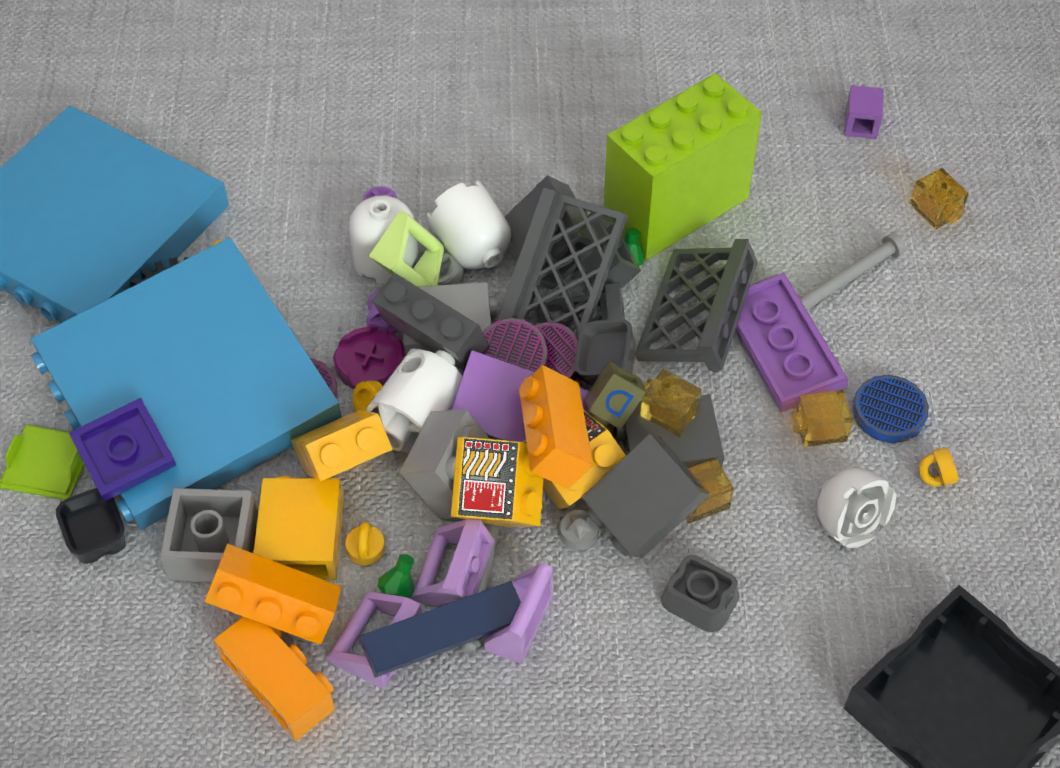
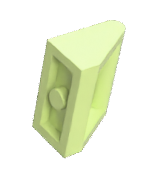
M401 211L395 216L369 254V257L391 275L396 273L417 287L437 286L444 245L409 214ZM408 233L427 248L413 269L403 261Z

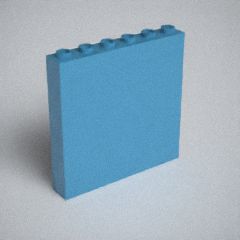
M69 105L0 168V291L5 290L12 294L24 306L30 304L39 309L51 321L58 320L64 322L121 293L125 287L131 288L130 279L134 275L143 280L140 271L143 268L148 267L153 273L156 271L154 263L160 260L164 268L169 267V258H178L229 206L224 182Z
M230 237L31 338L37 350L31 357L41 374L49 371L53 381L47 384L57 402L60 403L63 400L67 402L70 409L65 411L64 414L73 430L139 398L142 399L172 454L176 466L121 493L122 499L116 501L125 520L128 522L134 519L140 530L168 516L173 488L214 490L292 447L291 439L342 418L338 400Z

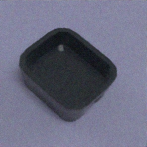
M95 488L60 502L56 508V518L66 546L81 563H93L104 555H113L124 549L126 545L124 523L114 497L104 502L100 492Z

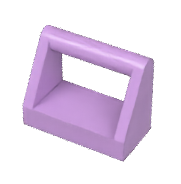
M465 519L436 529L413 591L412 600L424 605L443 606L477 593L495 542L481 520ZM447 544H458L445 581L433 585Z
M539 563L516 576L513 586L521 603L509 626L487 636L484 642L486 651L520 664L523 663L553 598V568L544 563Z
M368 591L326 659L332 665L384 689L394 671L375 678L367 658L349 654V651L375 609L393 616L394 619L391 624L421 614L422 609L420 603L407 597Z

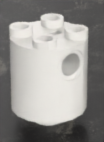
M411 349L367 406L366 411L378 413L393 450L409 454L431 411L451 410L462 375L454 366L455 360L449 353L442 350L433 353L421 349Z

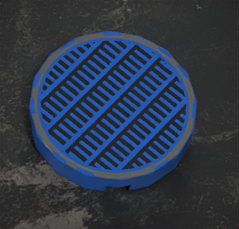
M882 375L875 376L860 386L855 394L852 412L854 418L856 417L860 423L859 427L866 434L879 441L897 443L902 442L905 438H913L920 433L928 418L929 405L925 394L916 384L903 377Z

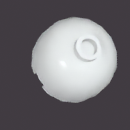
M847 468L838 472L824 483L818 497L817 514L822 527L831 537L847 548H858L871 542L876 537L869 533L876 529L878 524L883 527L887 525L895 508L896 492L895 489L889 486L888 481L875 472L865 468Z

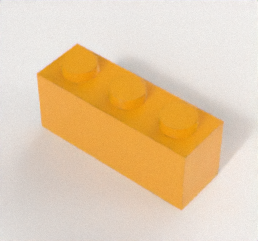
M541 365L532 376L527 377L522 382L519 388L530 471L569 489L593 466L579 383Z
M227 544L204 602L321 645L336 613L341 586Z
M243 616L213 639L218 654L289 735L297 741L335 710L331 696L334 688L321 672L318 671L314 675L306 666L308 663L306 657L295 644L288 647L281 640L282 633L279 629Z

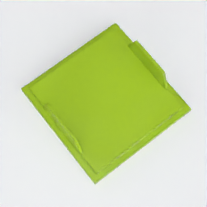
M26 424L21 436L15 434L5 455L6 468L0 479V489L60 500L72 497L85 463L69 432Z

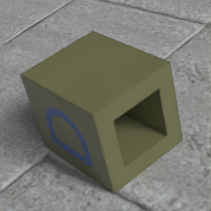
M609 361L585 396L589 414L603 426L612 424L621 429L646 391L640 378Z

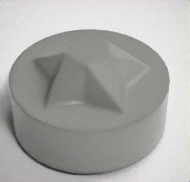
M443 254L438 285L458 284L463 277V266L451 254Z
M585 510L571 511L562 518L560 537L567 547L574 550H586L592 547L598 540L599 525L590 518Z

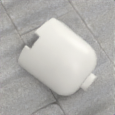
M476 181L475 186L466 187L464 183H459L447 189L436 198L435 202L438 207L432 214L427 213L426 220L428 226L444 245L447 252L466 269L476 270L497 265L502 260L504 253L511 243V228L486 187L480 181Z
M382 195L365 199L354 208L349 218L352 265L359 276L362 277L364 274L367 277L374 278L377 284H386L392 275L372 260L369 254L399 212L405 211L414 219L409 207L395 197ZM408 233L403 261L413 268L420 260L418 241Z

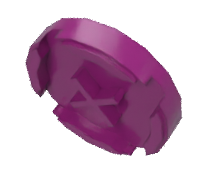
M363 327L355 329L342 337L338 342L339 346L336 352L334 351L333 360L339 379L346 386L354 389L362 381H378L384 385L406 355L402 341L393 332L388 330L387 333L379 331L378 327Z

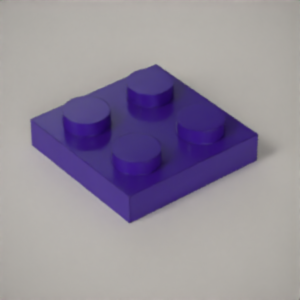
M141 398L69 432L104 502L176 466L172 454Z

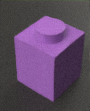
M851 85L846 105L844 136L877 139L883 117L884 88Z

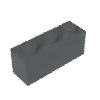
M396 273L391 276L372 299L373 304L385 322L434 353L438 350L449 353L455 360L454 366L462 371L465 370L472 350L482 354L489 346L479 324Z

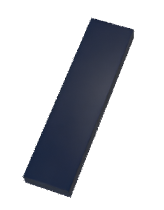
M512 581L368 632L361 635L359 641L376 678L486 637L509 626L521 601Z

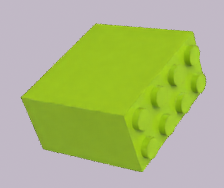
M716 73L607 134L603 207L628 215L622 237L625 239L627 229L635 228L640 231L638 242L645 261L749 198L762 112Z

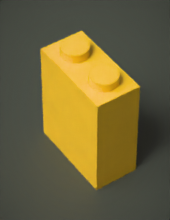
M362 410L355 411L291 439L304 473L319 481H323L393 450L378 413Z
M290 476L263 478L253 553L323 580H337L344 505L341 480L327 478L319 481L314 478H292Z

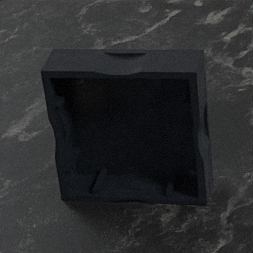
M958 585L921 621L917 630L908 640L895 649L890 650L851 688L844 710L909 768H1033L1060 739V667L1045 655L1022 642L1003 620Z

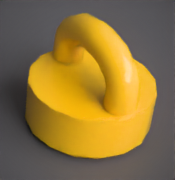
M362 381L358 383L352 395L355 411H366L367 406L383 385L378 381Z
M946 447L933 450L932 454L925 456L919 464L920 477L929 486L934 487L943 484L945 487L958 483V473L950 451ZM935 463L939 476L932 477L928 470L930 464Z
M362 522L360 526L352 529L347 535L345 541L347 555L355 564L362 566L372 565L383 557L385 552L384 536L380 530L370 526L369 522Z

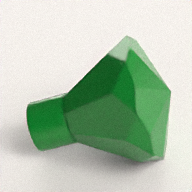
M635 228L627 229L624 241L636 263L640 266L644 261V255L638 242L640 231Z
M407 554L399 555L396 565L378 578L377 587L382 593L407 598L412 597L415 589L411 575V568L414 563L413 557Z

